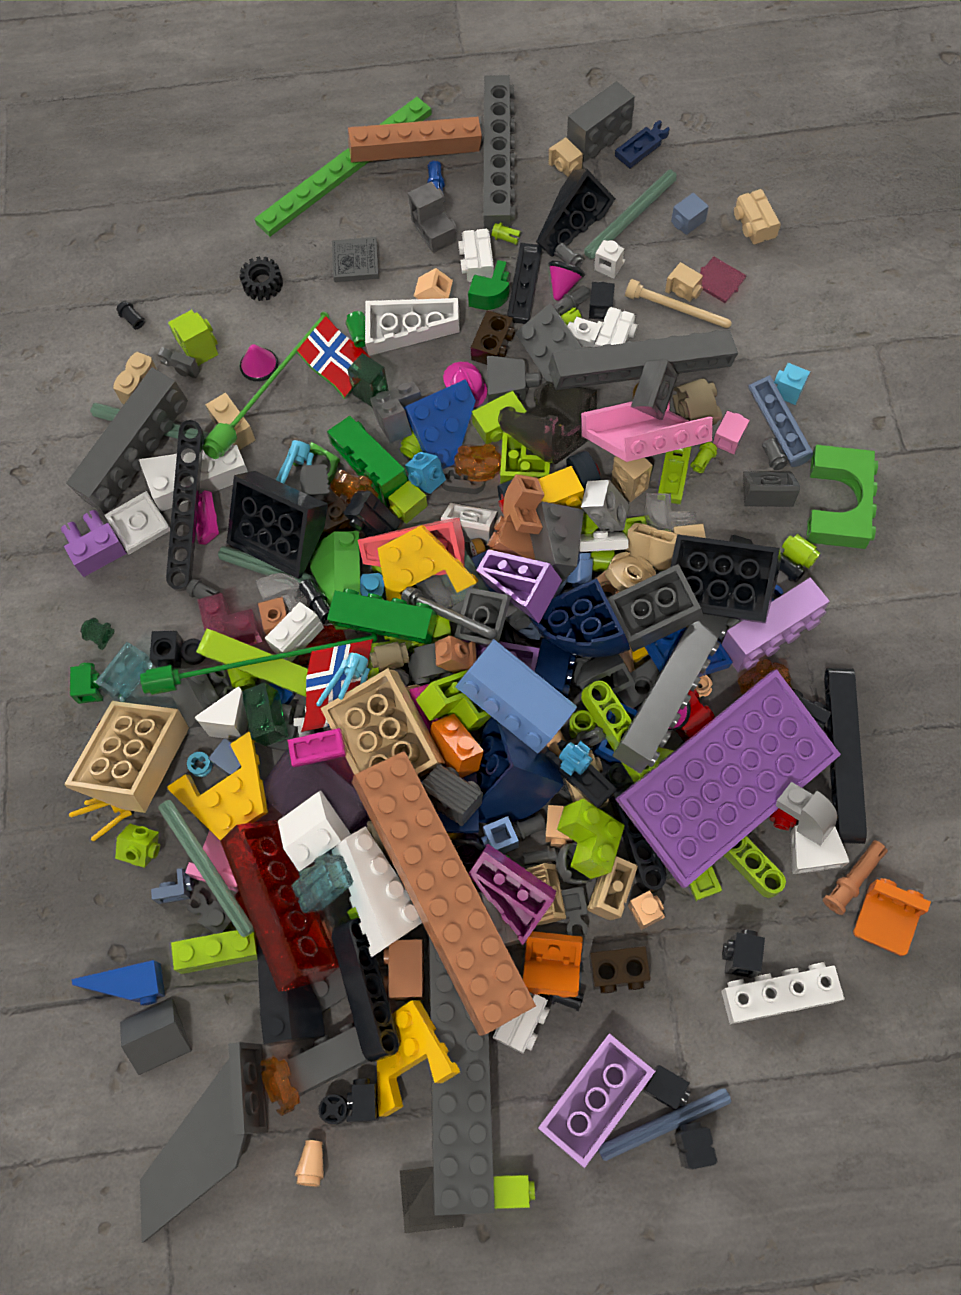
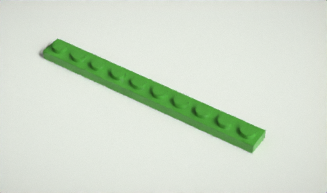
M415 97L379 125L424 121L432 115L431 108L421 99ZM347 148L254 218L256 225L271 237L370 161L351 163L349 148Z

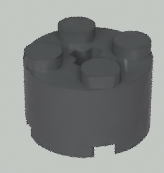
M435 643L414 648L415 654L412 655L408 651L409 663H407V669L411 685L423 686L455 674L436 666Z

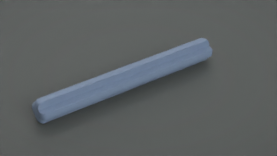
M720 1089L604 1142L598 1149L600 1156L604 1161H607L680 1127V1125L687 1124L731 1103L730 1095L726 1089Z

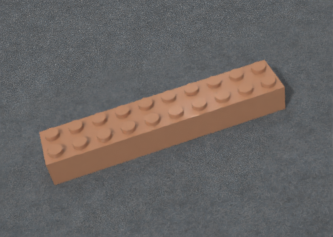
M403 751L355 774L352 783L479 1036L495 1030L536 1007L406 752Z

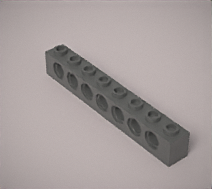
M484 75L483 216L484 229L493 230L494 224H499L500 222L503 223V226L511 228V220H515V206H510V202H515V188H510V184H515V170H510V167H515V153H510V149H515L514 135H510V132H514V118H510V115H514V101H510V98H514V84H510V75Z

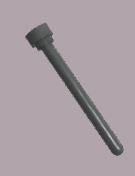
M409 586L402 593L401 599L407 601L408 605L416 606L417 603L430 605L431 609L443 618L489 639H493L496 636V631L493 628L424 598L422 591L415 587Z

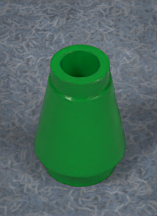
M360 311L351 312L347 315L345 324L354 342V346L358 348L365 347V315Z

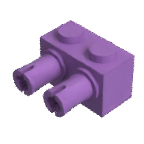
M96 510L89 511L92 518L89 517L88 513L83 515V520L91 531L84 536L79 532L75 522L67 523L70 530L66 525L61 527V531L69 543L64 548L83 577L127 554L109 523L103 524Z

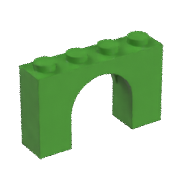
M824 445L815 446L811 458L810 478L836 480L848 485L856 495L857 507L851 511L841 513L812 510L807 520V541L815 544L866 549L870 540H874L876 526H872V518H875L877 505L873 504V497L876 496L878 486L877 482H874V475L878 471L875 451Z

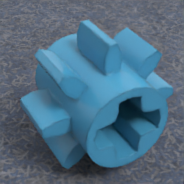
M582 741L578 745L570 742L559 755V759L563 761L561 769L570 776L574 771L581 775L593 760L589 756L591 748Z

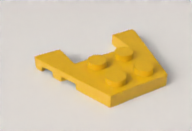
M423 524L377 548L387 601H392V598L401 599L403 590L407 587L413 586L442 570L446 571L457 593L478 582L477 577L463 567L464 564L457 558L455 559Z
M247 732L230 744L241 768L200 795L191 775L187 774L167 786L168 790L220 841L228 840L268 813L263 780L260 779L258 769L260 764L259 756L256 754L254 745L256 738L252 732Z
M411 1000L392 1013L400 1045L396 1054L377 1061L379 1117H387L403 1107L397 1077L427 1058L429 1060L434 1083H444L460 1073L457 1064L450 1061L447 1055L449 1050L445 1043H440L435 1035L436 1027L420 1001Z

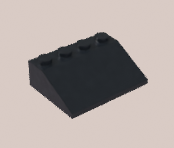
M255 470L234 475L226 543L300 579L324 530L328 504Z
M677 534L670 568L679 564L703 614L766 624L777 583L781 552L780 548Z

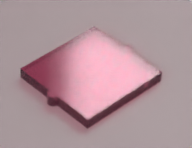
M714 256L700 270V274L703 275L701 284L703 291L723 303H726L734 292H738V287L747 276Z

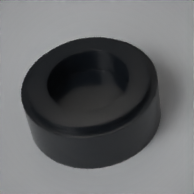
M189 639L182 644L180 655L186 663L197 665L206 658L196 653L201 642L200 640Z

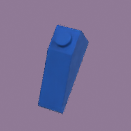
M155 960L72 979V985L140 1002L141 1006L157 1003V998L165 996L161 963Z

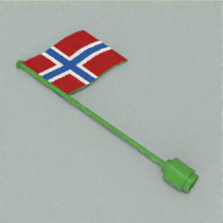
M321 312V317L233 422L230 425L218 423L204 439L203 451L213 459H218L225 455L237 440L234 427L296 353L314 372L334 386L344 400L373 364L372 359L362 348L355 347L354 342L337 329L328 319L329 315L327 312Z

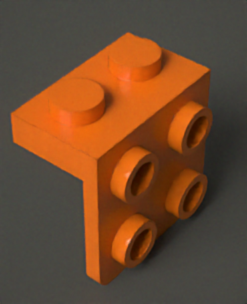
M877 879L868 887L853 934L855 937L899 956H904L908 953L919 917L928 912L931 901L924 899V895L917 891H905L898 888L897 884L891 880Z
M532 931L526 942L523 981L530 993L557 995L564 998L578 996L583 937Z

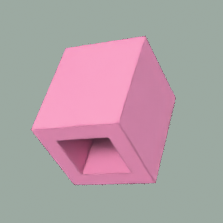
M727 411L715 434L713 444L722 450L735 454L746 433L749 420L738 413Z

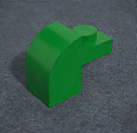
M497 261L492 278L479 275L473 276L468 291L469 307L493 310L506 303L510 296V272H507V262Z

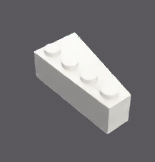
M458 298L366 301L365 344L369 356L460 332Z
M237 445L231 446L225 455L218 459L209 457L203 451L199 494L204 490L215 492L233 485L234 475L248 472ZM192 452L185 454L183 461L186 463L193 462L196 454ZM177 454L139 459L151 495L160 512L172 508ZM190 476L183 478L181 486L190 487L194 479Z
M366 826L346 837L331 850L343 883L348 885L351 893L349 899L352 907H356L361 923L359 925L361 931L368 938L370 944L368 949L371 957L422 923L403 883Z

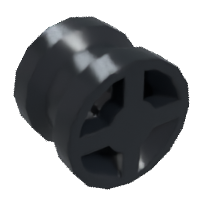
M335 1094L324 1097L318 1108L320 1118L325 1123L331 1125L344 1122L350 1112L347 1108V1100Z

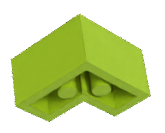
M190 310L168 322L173 336L185 354L195 358L198 366L219 355L215 347L218 345V342L212 333L213 329L207 319L203 320L198 312L194 313L193 310Z
M503 432L500 484L512 480L515 474L536 477L538 479L549 475L550 456L527 455V433Z
M467 670L431 682L416 698L417 703L429 721L447 714L448 716L455 714L470 733L479 729L491 717L455 687Z
M585 799L564 806L557 830L577 842L571 867L590 879L611 873L625 825Z

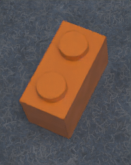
M452 714L433 722L430 734L446 763L444 765L455 769L460 778L478 771L484 751L456 715Z

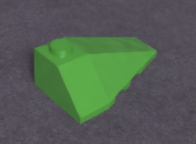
M359 531L331 533L317 543L310 558L311 572L317 581L319 591L327 597L329 606H331L335 590L343 592L344 589H351L359 592L360 595ZM334 626L336 630H337V629H347V628H342V627Z

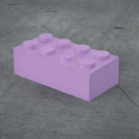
M811 577L771 602L766 624L743 620L727 630L722 646L732 660V665L737 672L744 668L747 670L752 669L760 662L759 659L764 655H767V657L772 656L780 649L779 646L784 642L792 643L800 636L801 631L805 629L810 631L820 624L821 621L819 619L825 615V609L830 601Z
M608 1034L538 1129L585 1168L655 1071L611 1034Z

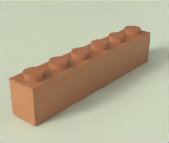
M478 117L348 127L351 163L479 152L482 137Z

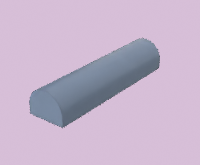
M769 375L748 385L749 391L783 453L787 456L791 467H797L809 461L813 456V451L771 376Z

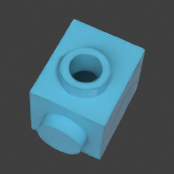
M790 363L787 364L784 371L779 370L774 383L777 384V388L784 401L796 405L810 371Z

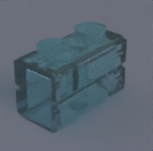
M126 642L95 683L109 696L119 702H125L141 681L140 673H145L153 664L147 654Z
M328 853L320 855L314 859V866L306 868L299 873L300 878L293 883L292 888L296 897L299 898L298 902L302 912L310 913L323 910L353 885L354 881L350 872L346 870L347 865L343 856H330Z

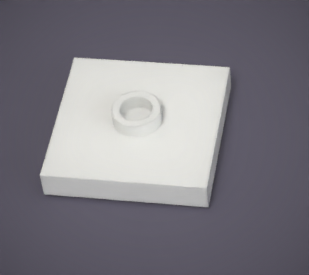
M595 531L593 534H581L579 552L624 550L629 548L628 538L623 532L608 533V531Z

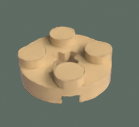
M622 552L613 557L605 572V577L621 592L656 575L653 566L641 556H638L636 559L629 556L631 553Z

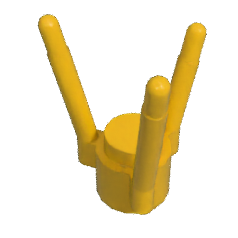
M95 798L86 800L84 804L89 806L70 812L69 817L82 815L110 804ZM111 805L114 813L120 812L121 814L92 836L91 840L96 841L124 818L131 816L132 812Z

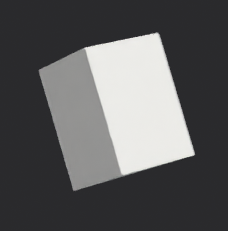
M450 503L442 515L441 521L459 517L464 541L470 542V540L480 538L484 545H487L493 534L497 511Z
M238 686L195 716V718L209 736L237 740L246 734L251 705Z

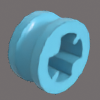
M195 752L187 760V768L196 777L207 776L211 772L213 764L208 759L207 754L203 752ZM204 759L206 760L203 762L205 764L203 769L196 768L195 762L197 760L200 762Z

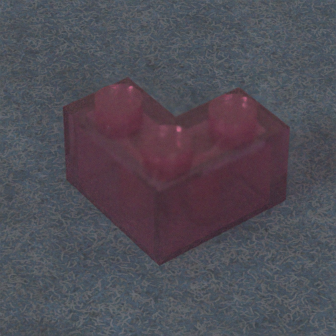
M222 593L197 600L204 631L207 628L248 645L263 642L258 620L252 608L230 614L228 603Z

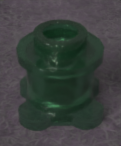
M94 617L82 624L80 632L82 633L83 640H91L98 645V649L103 650L114 635L115 630L111 628L110 623L106 622L103 625Z

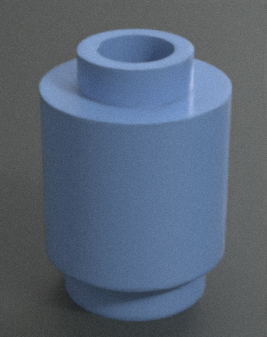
M579 552L577 567L567 577V582L572 583V587H579L592 581L593 558H591V552Z

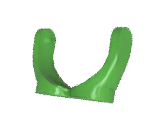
M311 442L309 444L311 446L309 452L314 455H324L330 461L331 468L327 474L329 476V485L335 477L340 459Z

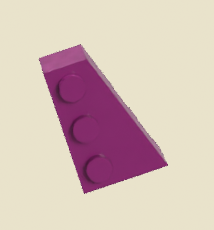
M489 844L486 845L468 873L487 900L492 902L499 911L504 922L508 923L522 945L555 899V889Z

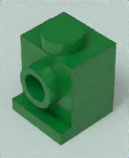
M81 663L79 666L70 667V696L78 704L103 701V696L98 691V688L102 686L101 675L95 670V664Z

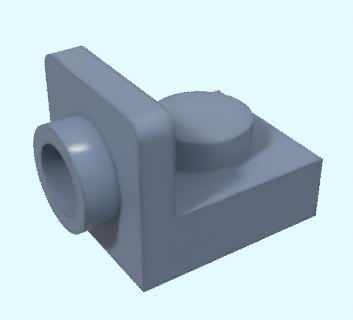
M183 868L177 869L178 884L176 885V882L159 884V888L151 889L152 900L158 904L191 899L190 891L194 889L193 878L186 874V870Z

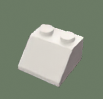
M321 790L278 821L283 849L298 871L313 863L351 835Z

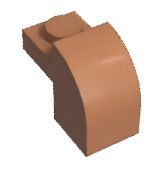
M515 474L507 488L503 504L505 521L514 523L517 532L539 534L543 528L536 512V508L544 497V492L538 478Z

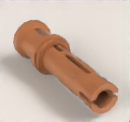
M874 840L852 867L851 871L845 877L839 878L836 881L837 886L830 895H826L823 898L824 904L829 909L839 915H843L846 912L845 907L852 898H856L859 895V887L888 852L885 846Z

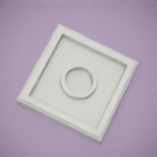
M147 491L105 514L106 519L128 554L135 552L170 531V527Z

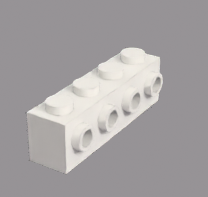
M825 962L808 966L809 971L799 973L798 968L782 971L781 977L772 978L771 974H764L754 977L755 982L745 984L744 979L728 982V988L723 989L721 992L730 1025L844 1000L835 965L826 967Z

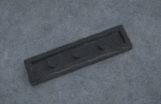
M520 243L507 316L513 318V323L526 324L531 318L542 255V248L538 244Z

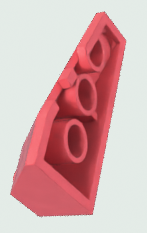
M460 518L424 524L445 546V549L455 559L457 558L464 564L465 541ZM418 526L358 539L363 564L381 567L377 548ZM442 570L434 575H445L447 573L445 570Z

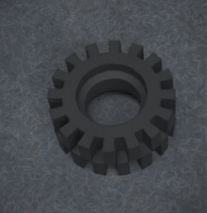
M260 256L256 257L257 261L251 258L249 259L250 264L245 262L243 264L244 268L240 269L241 274L239 276L246 295L248 297L251 296L253 300L256 297L258 301H262L263 297L266 298V301L270 300L269 296H277L276 291L280 293V286H283L279 266L277 263L275 264L273 259L269 261L268 257H264L263 260H261ZM260 275L270 276L264 282L257 283L253 281Z

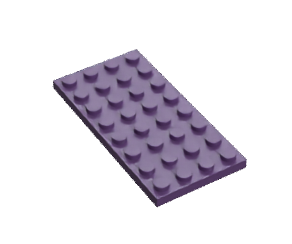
M776 669L616 798V801L682 888H686L778 809L776 802L791 782L803 788L841 754Z

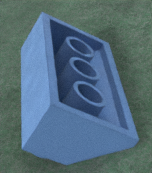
M495 639L455 686L537 754L552 740L577 708L575 704Z

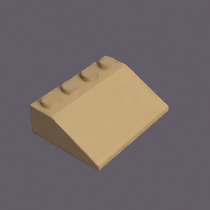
M387 668L345 693L342 700L337 698L321 708L331 730L338 728L342 730L346 751L345 757L354 775L403 751L406 752L418 778L433 771L437 764H446L397 671Z
M112 701L64 785L69 789L120 809L145 813L189 727L178 709Z

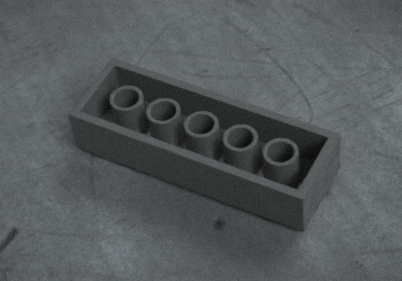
M151 367L66 482L82 500L104 514L116 505L119 495L129 487L131 479L136 472L142 469L139 459H146L151 452L156 450L160 439L165 433L170 431L176 417L183 413L188 400L176 381Z

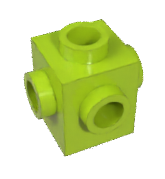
M129 823L117 836L115 859L145 868L159 854V832Z

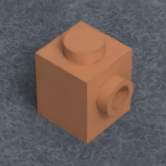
M283 597L258 603L265 634L268 635L288 614L287 606Z

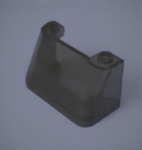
M546 381L534 392L535 407L526 413L516 412L515 408L507 406L500 410L498 416V423L503 431L545 462L558 464L589 441L582 436L581 413L597 410V390L583 387L555 390L553 382Z

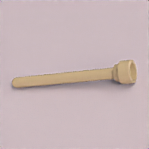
M631 279L628 284L625 297L633 300L642 297L724 328L731 326V320L647 290L637 280Z

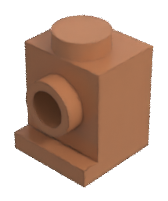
M451 635L435 642L436 666L455 674L468 670L476 661V644L474 642L467 643Z

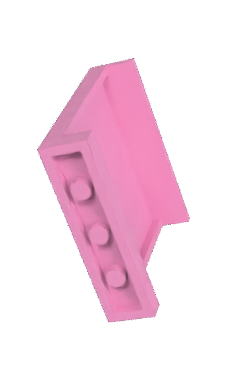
M632 402L581 413L582 436L625 462L712 441L713 417L689 421L669 411V403L663 420L632 408Z

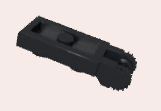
M560 740L557 743L561 751L568 745L564 740ZM549 751L545 755L548 761L559 770V773L589 803L597 808H600L616 792L617 789L591 763L581 775L574 771L570 776L561 769L562 761L555 753Z

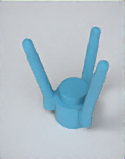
M297 440L292 441L288 455L276 478L277 481L285 483L293 462L303 464L304 461H307L306 465H312L314 454L309 452L311 448L309 444Z
M349 653L347 660L343 659L339 670L322 693L316 705H322L343 673L346 675V679L338 696L340 700L344 698L352 678L359 679L361 676L360 684L366 682L370 671L366 667L369 660L360 654Z

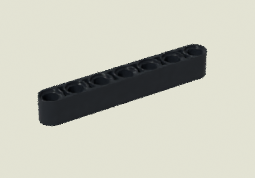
M193 420L184 421L180 425L178 433L166 572L168 585L176 591H185L189 582L192 580L203 455L202 446L204 443V433L200 425ZM191 428L197 429L196 437L191 439L185 437L187 430ZM189 452L195 453L196 457L193 462L186 463L183 461L185 454ZM190 476L194 479L190 487L181 486L183 478ZM190 501L192 506L189 511L182 512L179 510L181 502ZM188 525L189 533L186 536H178L177 529L179 526ZM179 549L187 550V557L183 561L175 559V553ZM178 573L184 574L185 582L179 586L174 585L173 577Z
M826 668L824 674L825 702L827 711L831 712L827 720L828 738L841 754L830 764L832 804L837 812L835 827L842 843L865 844L867 826L855 671L853 668Z

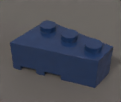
M542 639L535 673L567 699L576 655L565 652L546 639Z

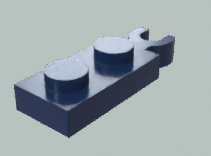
M660 120L655 122L651 130L646 126L615 150V157L629 169L661 145L662 139L669 136L670 128L667 127L664 130H660L662 125Z

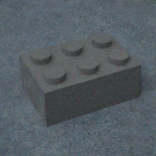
M618 81L568 115L567 139L583 153L582 162L595 157L599 151L606 146H610L622 134L628 133L632 127L635 96Z
M679 564L607 598L633 652L704 618L701 607Z

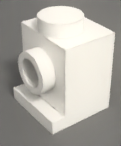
M603 240L595 254L594 270L614 279L625 261L623 259L624 248L620 247L615 241ZM605 260L611 263V267L603 264Z
M576 317L574 323H568V327L582 347L591 348L595 345L603 322L598 321V323Z

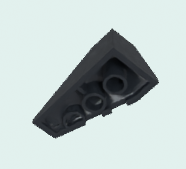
M588 169L573 170L561 187L536 243L553 257L555 255L554 252H556L555 249L559 244L564 243L567 246L576 236L588 230V227L595 221L602 219L616 198Z
M278 929L257 933L259 1002L263 1044L275 1046L326 1036L321 1004L315 996L285 930Z

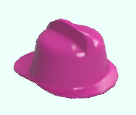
M461 361L451 364L444 371L443 375L446 388L466 379L476 400L474 408L480 406L486 399L487 387L479 370L469 362Z

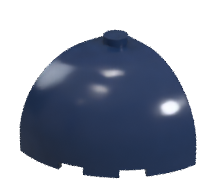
M597 578L553 598L540 623L529 617L537 631L548 642L565 652L577 656L608 657L631 650L625 633Z
M493 717L489 719L480 734V738L483 739L480 747L484 752L479 770L476 771L477 785L483 792L482 804L478 808V818L480 823L490 824L508 816L510 822L526 818L544 807L564 786V782L559 770L545 756L550 751L547 745L537 754Z

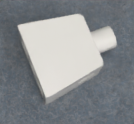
M798 825L791 830L793 874L843 868L849 863L836 827L833 828L821 846L798 833Z

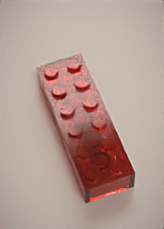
M279 820L238 824L220 842L278 992L323 981L339 968L338 960L301 871H298L283 849L278 825Z

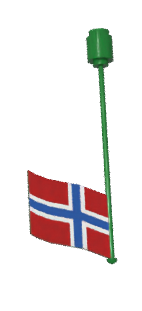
M371 633V636L181 674L172 665L147 669L145 673H140L141 685L144 694L151 693V695L176 691L177 685L181 684L182 678L311 653L306 677V714L301 733L330 727L321 708L338 698L346 675L342 674L321 706H317L316 703L339 670L343 659L347 660L349 653H357L369 660L372 641L373 643L377 641V635ZM361 676L359 679L352 678L347 692L360 685Z

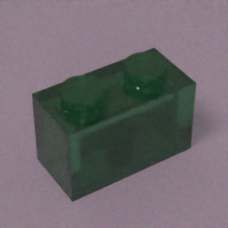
M362 353L347 369L353 395L372 407L370 398L382 391H389L385 367Z
M266 683L242 691L251 739L264 746L287 739L288 733L279 691Z

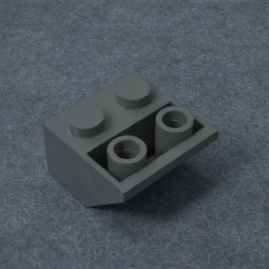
M222 664L184 668L179 673L221 666ZM222 670L182 678L181 684L177 685V690L170 693L188 727L195 728L201 727L195 716L235 688L232 687L226 671Z

